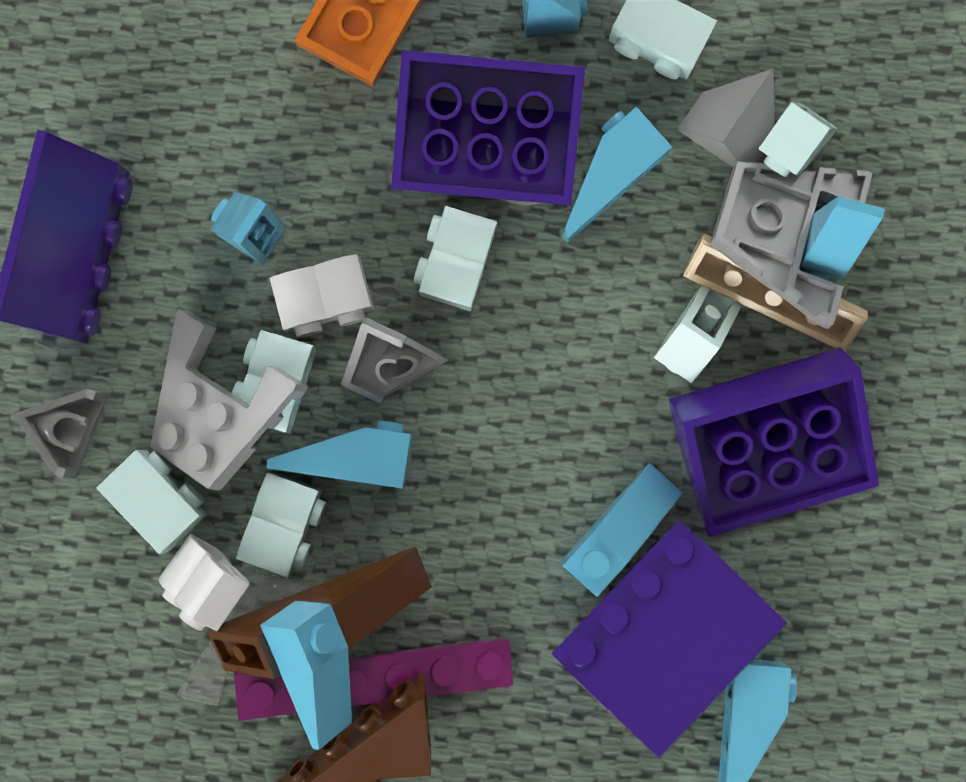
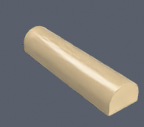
M703 233L687 263L683 274L684 277L835 349L841 347L844 352L847 351L868 318L867 310L841 298L835 323L829 329L823 328L710 245L712 237Z

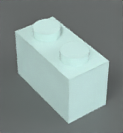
M626 0L612 27L608 41L615 44L614 48L616 51L628 58L638 59L640 56L654 63V69L667 78L677 79L679 76L687 80L717 20L678 0Z
M135 450L96 489L158 554L166 553L208 515L201 507L205 501L191 485L184 483L181 486L169 474L173 470L172 465L166 458L157 453L156 450L152 453H149L147 450Z

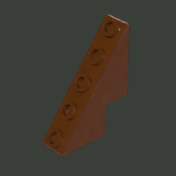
M412 547L226 621L220 626L218 631L210 628L207 630V633L224 671L276 679L281 673L260 625L294 601L331 604L348 650H350L432 588L417 548Z
M425 673L418 674L411 680H402L395 686L389 697L377 706L371 705L365 708L352 725L335 736L310 757L298 759L290 767L287 774L277 782H380V779L431 776V738Z

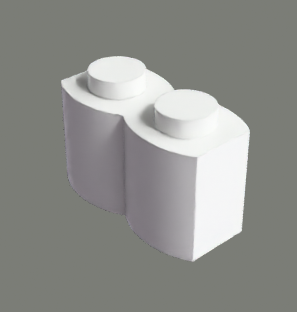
M357 254L336 258L314 266L270 277L282 328L288 333L295 332L297 338L321 333L323 331L321 324L338 320L340 326L362 322L365 318V313L374 310L362 262Z
M189 534L158 579L161 586L165 589L162 596L182 610L179 617L186 624L199 631H202L205 626L218 631L249 586V581L231 565L229 559L221 551L192 534Z

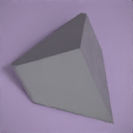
M773 69L702 92L677 130L733 168L738 161L762 163L766 154L760 151L759 147L775 126Z
M365 317L361 323L341 386L381 404L387 395L449 360L413 339Z
M85 389L13 414L54 475L62 478L76 477L108 394L98 390Z

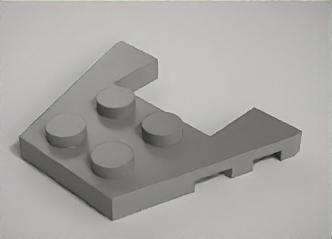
M738 161L731 172L710 245L818 325L829 329L835 323L844 286L799 269L813 214L818 200L829 203L840 196L865 203L873 173L856 170L854 174L836 173L835 168L819 167L816 172L803 171L799 175H795L790 171L784 177L765 163Z
M178 309L175 315L150 447L207 489L221 490L256 450L253 444L267 428L274 429L284 418L281 412L292 399L299 400L305 394L308 386L280 368L267 366L252 401L248 405L198 371V367L216 328L195 314Z

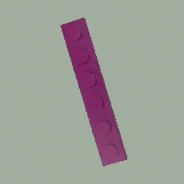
M507 638L348 657L351 706L381 703L390 696L392 690L402 680H411L416 675L425 673L427 697L513 686L510 644ZM234 672L238 721L297 714L281 675L276 679H269Z

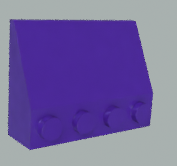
M402 50L391 189L571 206L585 67Z
M37 130L0 275L1 322L39 333L88 343L89 335L96 333L100 323L101 313L96 308L100 291H106L111 278V266L107 265L111 248L118 246L122 234V224L118 222L122 204H128L132 194L133 182L129 178L130 172L115 161L46 131Z
M841 347L668 399L678 443L708 537L879 486L862 371Z
M678 520L551 654L583 687L660 759L787 625V622L709 546Z

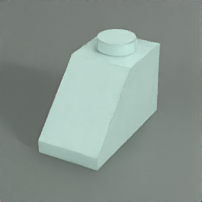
M791 102L759 147L760 151L768 155L763 162L784 177L790 171L795 175L802 174L838 128L802 103Z
M701 285L666 336L654 358L664 364L671 372L680 375L692 383L720 349L742 304Z

